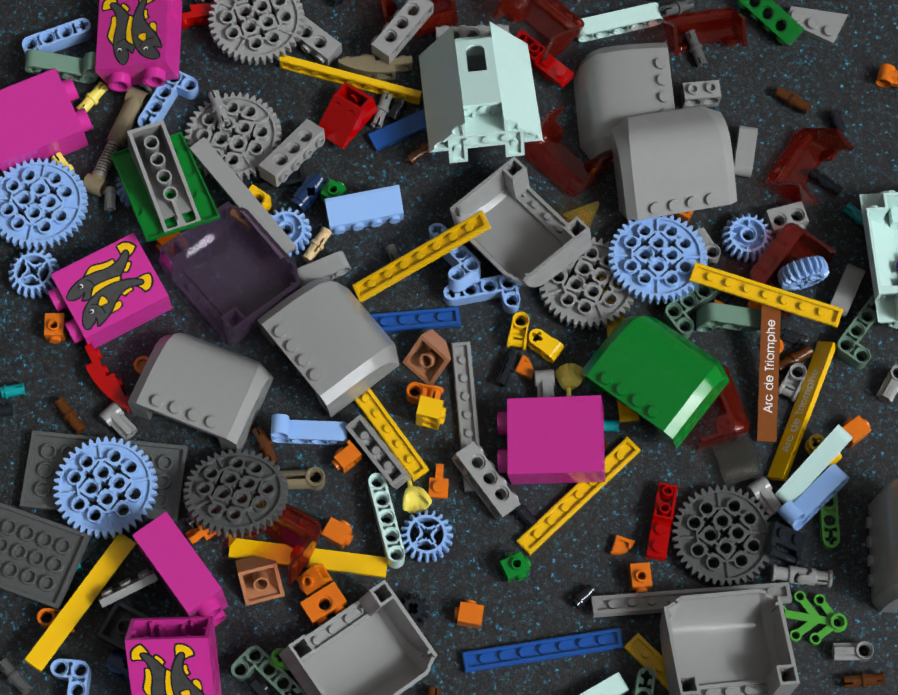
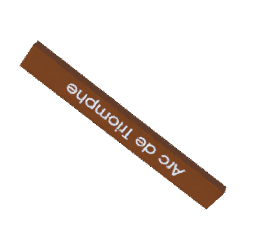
M763 304L761 305L757 442H777L781 310Z

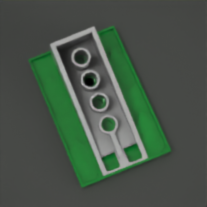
M164 120L127 131L128 148L111 153L110 157L146 242L220 219L217 208L182 132L169 135Z

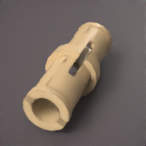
M321 227L316 237L311 239L310 246L301 256L307 263L313 262L319 251L324 249L323 245L332 234L328 228Z

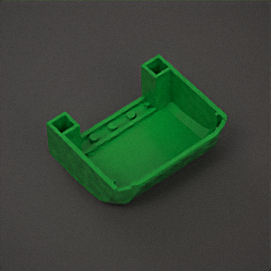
M631 315L620 322L580 372L584 383L600 395L605 391L655 426L661 438L676 449H678L730 381L719 360L659 319L642 315Z

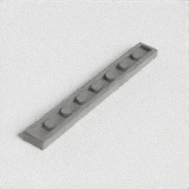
M205 137L189 147L192 154L281 259L296 249L293 241Z
M470 341L451 343L460 450L473 441L480 445ZM472 461V465L475 468H479V464L476 461ZM463 476L464 492H475Z

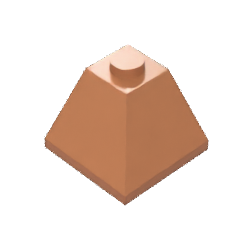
M431 329L419 337L402 363L427 385H433L451 360L446 341Z
M258 556L235 560L246 606L285 596L277 561Z

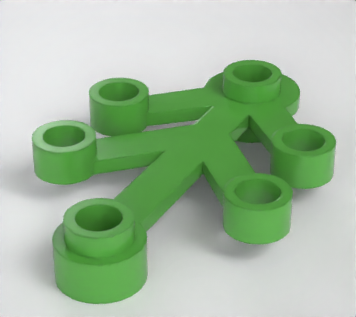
M797 591L793 595V600L795 603L801 604L807 613L790 611L783 605L786 619L806 622L800 628L794 629L789 633L790 640L794 643L798 642L805 633L817 624L827 626L818 633H812L809 636L808 641L813 646H817L832 631L840 633L847 627L846 617L841 613H835L822 594L815 595L813 604L816 607H821L826 616H820L803 591ZM801 594L803 600H798L796 595ZM817 597H820L822 599L821 604L817 603ZM834 620H838L840 626H835ZM792 633H797L799 638L794 639ZM812 636H816L818 642H813Z

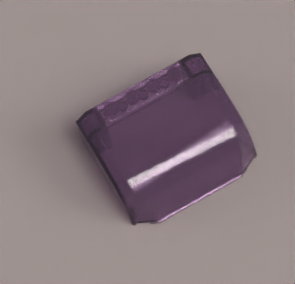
M228 201L217 208L220 219L186 229L161 246L160 266L168 279L221 340L232 347L259 328L257 319L297 291L301 282L299 281L296 263L247 209L243 207L238 208L231 205Z

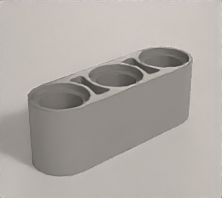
M739 125L733 160L736 176L750 178L752 175L758 128Z
M338 251L297 268L293 274L301 288L316 279H335L348 273L351 267L344 252Z
M849 263L829 304L842 308L841 317L843 318L846 317L865 274V270Z

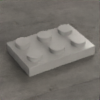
M145 569L137 574V578L133 580L127 578L119 582V587L115 589L109 587L101 591L99 602L102 608L158 581L154 571Z

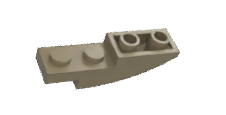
M362 54L357 57L345 56L342 59H338V68L378 80H396V73L413 71L412 56L401 55L395 58L389 65L382 59L375 61L374 54Z

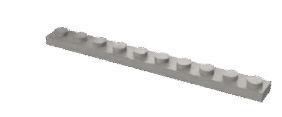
M789 582L591 596L593 618L662 613L665 606L673 603L677 598L686 595L762 589L773 596H781L782 604L791 603L792 596Z

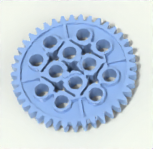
M31 158L30 163L27 164L26 161H23V165L21 166L18 163L15 169L10 166L9 173L3 171L5 177L0 176V236L2 239L6 238L7 243L12 241L13 246L19 244L21 249L26 245L28 250L32 246L35 247L36 251H38L39 246L46 250V245H49L51 248H53V243L55 242L61 245V239L67 242V235L73 237L72 230L79 231L76 225L82 226L81 220L86 219L84 213L88 212L86 207L88 206V196L86 188L83 186V181L80 180L79 175L75 174L74 170H70L68 165L64 167L62 162L57 164L55 159L49 163L48 158L44 162L40 158H38L37 162H34L33 158ZM40 190H44L41 194L37 193ZM67 193L71 194L68 197H63ZM50 204H55L53 207H47ZM8 211H13L11 214H5ZM19 211L25 214L26 218L19 214ZM34 214H39L38 217L32 218ZM61 217H65V218H66V219L63 220V221H58V219L61 218ZM19 224L23 225L21 228H16ZM44 228H50L48 231H42Z
M664 215L662 217L634 220V222L628 220L627 225L622 224V229H617V234L613 235V240L610 242L608 266L610 267V273H614L613 280L618 279L617 285H622V291L628 289V295L635 293L634 299L641 296V301L643 302L648 298L650 304L653 299H655L657 304H659L660 300L667 304V299H670L673 303L675 297L681 300L682 294L687 297L689 291L693 293L694 287L699 286V284L689 281L694 263L697 262L706 266L708 264L707 249H704L705 243L702 242V236H698V230L693 231V225L687 227V221L680 223V217L674 220V215H671L670 218ZM641 256H646L648 258L642 259ZM655 268H659V269H661L662 271H656V270H654V269H655ZM681 269H687L688 272H683ZM641 280H647L648 283H643Z
M105 436L103 442L97 437L96 443L89 439L88 446L82 442V449L75 447V454L69 452L70 459L63 458L66 464H59L62 471H56V475L60 478L54 479L57 486H54L53 490L58 493L53 496L55 499H58L55 504L57 507H60L58 509L59 513H64L62 518L64 520L68 519L67 524L69 526L74 524L73 529L78 530L80 528L81 533L87 531L89 536L95 533L97 539H99L101 534H103L104 539H107L108 534L115 538L116 532L123 536V530L130 533V526L137 529L136 522L144 523L141 517H149L146 510H153L150 504H155L156 501L153 497L158 496L157 491L154 490L158 488V484L153 483L158 478L154 476L156 473L155 468H151L153 466L152 461L147 462L149 460L148 455L143 456L144 451L142 449L137 451V445L131 447L130 441L124 445L123 438L117 443L116 438L113 437L111 442H109L107 436ZM114 455L121 456L117 462H112L111 458ZM87 460H92V461H93V463H92L91 466H89V467H84V466H83V464H84L85 461H87ZM129 466L137 467L134 472H127ZM113 469H114V470H115V469H116V470L121 469V472L123 473V475H122V474H119V473H116V474H115L114 471H113ZM102 471L109 472V474L106 477H99V474ZM87 474H88V475H92V474H93L94 478H93V479H91V478L87 479L86 475H87ZM74 476H81L80 481L77 483L71 482ZM117 482H125L122 488H115ZM108 485H109V487H110L109 489H106V488L103 489V488H102L103 486H106V487H107ZM90 487H97L94 493H87V490ZM133 493H141L138 499H131ZM119 496H121V497L125 496L126 500H125V501H124V500H120V501H119L118 497H119ZM105 498H113L110 504H103ZM88 500L93 502L97 501L99 506H91ZM80 502L85 503L82 509H75L76 504ZM122 508L129 509L126 515H119V511ZM100 513L101 516L98 520H91L93 514Z

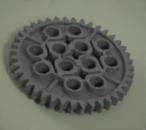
M239 448L236 450V453L229 449L228 454L222 450L220 456L217 453H214V458L207 456V462L201 460V466L195 465V470L190 471L191 476H187V482L184 483L185 508L188 511V515H191L192 521H196L197 526L202 525V530L209 528V534L216 531L219 537L221 533H224L225 538L229 534H232L233 539H235L237 534L243 538L244 533L251 537L252 531L259 534V528L265 531L266 524L273 526L272 520L278 521V516L283 515L282 510L286 509L289 497L287 478L284 477V471H280V466H275L274 460L269 462L268 456L263 458L262 453L255 456V451L253 450L248 454L247 449L243 453L240 452Z
M716 485L714 491L711 486H708L707 492L702 488L700 495L694 492L693 498L690 496L687 498L688 503H682L683 509L679 508L677 511L679 515L674 517L677 522L672 524V527L675 529L671 531V534L675 537L672 538L671 542L677 543L673 546V550H679L675 556L682 557L679 562L680 564H687L684 570L692 569L691 576L697 573V580L703 577L704 584L711 580L713 587L716 582L719 583L720 587L724 585V582H726L727 586H731L732 582L735 586H738L739 580L745 584L747 582L746 577L751 581L754 578L753 574L758 576L759 570L763 571L765 568L764 564L769 562L767 557L770 556L765 554V546L770 522H767V520L771 516L764 515L767 509L759 508L761 502L754 503L755 496L749 499V492L742 495L741 488L737 492H735L734 486L728 491L726 485L723 486L722 490ZM729 505H736L738 511H731L729 509ZM701 507H708L710 509V513H703ZM715 513H717L711 520L710 525L705 527L700 534H698L704 527V523L710 520ZM744 517L752 518L753 524L746 523ZM737 518L738 522L735 525L732 524V520ZM717 519H723L726 526L718 525ZM689 522H697L698 528H692ZM727 529H729L726 534V537H724L719 541V543H717L720 538V535H722L727 531ZM738 531L741 534V538H734L732 532ZM710 533L713 535L714 540L708 541L704 535ZM746 538H748L742 545L741 550L736 552V554L731 559H729L735 552L736 547L741 545ZM748 544H754L757 547V551H751L748 548ZM720 546L728 547L729 553H723L720 550ZM711 547L714 548V553L709 554L707 552ZM699 548L702 555H695L692 549ZM736 559H743L745 566H739L736 563ZM708 561H715L717 568H711L708 565Z

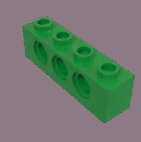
M753 0L737 1L741 8L744 10L748 8L751 11L749 15L757 22L760 19L764 23V29L769 33L773 31L777 35L776 39L782 45L786 43L791 46L805 30L773 0H759V4L756 7L752 6ZM772 10L771 18L766 19L765 12ZM784 21L786 24L785 29L779 31L778 24Z

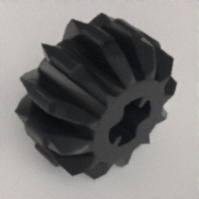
M409 593V600L401 597L402 605L408 613L410 607L413 609L414 607L417 608L416 614L412 612L409 615L416 625L417 621L423 625L425 621L422 617L429 618V614L425 611H428L430 606L424 605L427 600L423 598L419 601L420 594H417L415 599H412V594Z

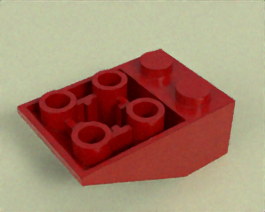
M345 81L333 95L318 125L324 129L325 139L343 150L378 111L374 98Z

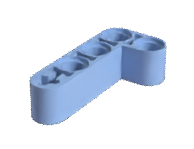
M79 18L25 37L22 41V47L25 55L31 46H35L33 49L53 53L90 40L93 37L92 26L88 19Z
M179 71V79L176 82L167 80L163 86L157 87L137 120L138 126L142 127L149 125V123L162 121L178 95L189 100L197 98L199 95L197 80ZM188 87H194L192 90H187ZM163 94H169L167 97H162ZM156 108L160 109V110L157 111V112H153V111H152L153 109H156Z
M441 223L432 224L429 227V240L448 229ZM464 245L442 256L453 267L448 272L449 288L453 292H461L480 279V261Z
M504 275L481 278L464 289L462 296H460L459 292L450 290L449 285L443 291V301L450 307L501 298L502 307L506 313H516L520 306L518 286ZM510 283L512 286L506 288L503 286V284ZM486 286H491L493 290L486 291L484 288ZM469 289H471V290H473L475 293L472 294V295H469V294L466 293V291L469 290ZM513 300L516 302V304L509 305L507 301Z
M273 414L271 417L270 435L271 440L276 443L346 445L348 430L345 426L348 423L290 420L288 415Z
M832 464L794 502L789 500L779 509L780 517L794 530H800L848 482L850 477L836 464Z
M56 659L51 663L50 670L52 674L59 680L69 681L67 695H73L77 687H83L81 695H89L92 671L85 661ZM65 665V671L62 674H57V667ZM86 667L84 675H76L78 668Z

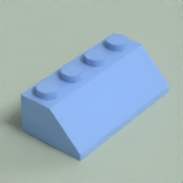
M399 185L325 199L326 216L329 230L332 234H343L348 230L359 231L364 227H379L384 223L390 222L395 224L404 220Z

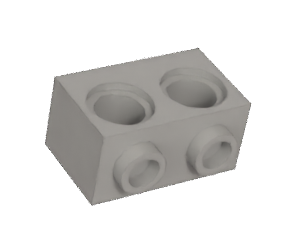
M719 80L682 83L680 90L682 108L699 105L704 107L719 106L722 97Z
M802 201L766 210L763 217L765 224H769L768 230H772L771 237H783L793 231L795 233L805 230L809 222ZM792 216L798 217L799 221L793 220ZM774 221H779L782 225H776Z

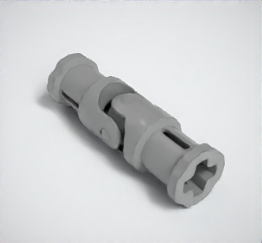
M773 564L770 578L772 582L782 580L791 584H807L810 586L819 584L827 585L828 588H831L833 571H818L816 568L798 566L781 567Z

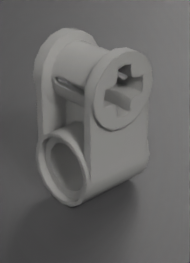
M795 363L790 367L778 389V395L782 394L790 398L792 402L795 401L807 373L806 367L803 364ZM792 371L800 372L801 377H795Z

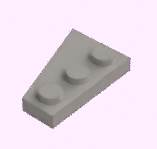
M791 6L788 12L805 29L802 33L830 46H833L848 14Z

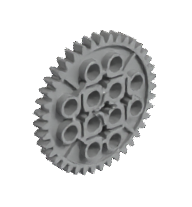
M213 0L214 4L210 6L212 11H209L210 18H208L214 43H217L218 49L222 48L223 54L227 53L228 58L233 55L234 61L241 58L242 64L245 60H248L249 65H251L252 61H255L256 65L259 64V61H262L263 65H265L266 60L273 63L274 57L280 60V54L285 57V51L291 53V46L296 47L295 41H300L299 35H303L302 29L305 28L303 23L305 22L304 10L300 0ZM266 8V10L260 11L259 9ZM272 9H273V12L276 14L277 21H276V19H275V16H273V14H272ZM244 13L249 14L248 16H241ZM284 18H289L288 21H282ZM231 19V21L225 22L224 20ZM237 20H238L239 24L241 25L242 33H241L240 27H238V25H237ZM268 23L272 24V25L269 26V27L264 26L265 24H268ZM249 29H254L253 32H247ZM232 34H236V35H237V36L234 37V38L229 37V36L232 35ZM272 39L278 40L277 42H270ZM254 45H260L258 48H253Z
M232 92L230 97H228L227 93H224V98L221 99L226 105V113L231 122V127L221 128L219 127L216 115L212 112V104L204 101L205 107L198 106L200 112L194 111L195 117H190L191 123H187L188 129L185 130L187 136H184L188 147H191L201 138L208 137L206 140L241 181H243V176L248 180L250 179V174L257 176L256 171H259L258 165L282 143V129L276 112L273 113L272 107L268 108V103H263L261 98L256 101L255 95L250 99L248 93L244 97H242L241 92H239L238 96H235L234 92ZM192 154L199 171H203L204 175L207 176L209 174L208 171Z
M593 237L591 248L545 284L538 286L541 287L539 288V294H542L541 300L545 301L544 306L549 307L548 312H554V318L560 316V322L567 320L566 326H569L572 322L574 328L579 324L581 330L584 329L585 325L588 326L589 330H591L592 325L599 330V324L606 328L607 322L613 325V319L620 321V316L624 317L625 311H630V305L634 304L635 293L628 295V289L622 291V288H615L614 285H616L618 279L613 280L614 273H610V267L604 264L609 262L608 250L610 241L603 244L602 238L596 242L595 237ZM588 255H594L595 258H589ZM580 270H586L587 273L583 274V273H580L579 271H580ZM574 271V275H572L571 278H569L568 280V276H570ZM605 277V280L599 281L596 278ZM555 278H561L562 281H559V282H558V281H555L554 279H555ZM577 285V286H579L580 288H579V289H573L571 286ZM607 287H608V290H607L606 292H604V294H603V296H602V293H603L602 290L607 289ZM589 293H595L597 296L592 297ZM606 300H612L614 304H608ZM564 301H570V302H572V304L567 305V304H564L563 302H564ZM587 308L589 311L582 312L581 309Z

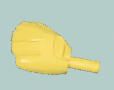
M574 363L561 365L555 371L560 386L563 390H566V396H571V390L580 386L583 380L580 375L583 368Z
M409 479L407 481L408 488L405 489L403 495V510L410 514H417V511L422 513L432 504V499L423 488L413 486L412 480Z

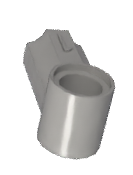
M704 227L696 229L695 231L698 230V236H702V242L705 243L704 249H707V253L715 255V257L708 256L707 263H717L721 253L720 247L714 244Z
M898 364L894 365L887 372L886 378L876 394L880 400L887 403H892L898 392V378L893 375V371L898 372Z
M554 370L534 371L537 398L555 397Z
M112 402L99 414L104 423L112 427L124 440L131 439L137 432V428L127 419L124 412L115 402Z
M764 476L746 486L750 497L755 496V501L761 502L760 506L767 509L765 511L767 515L773 516L779 512L782 504L772 492V486Z
M867 641L860 643H832L833 661L866 662L874 654L872 644ZM859 648H866L868 656L860 655Z

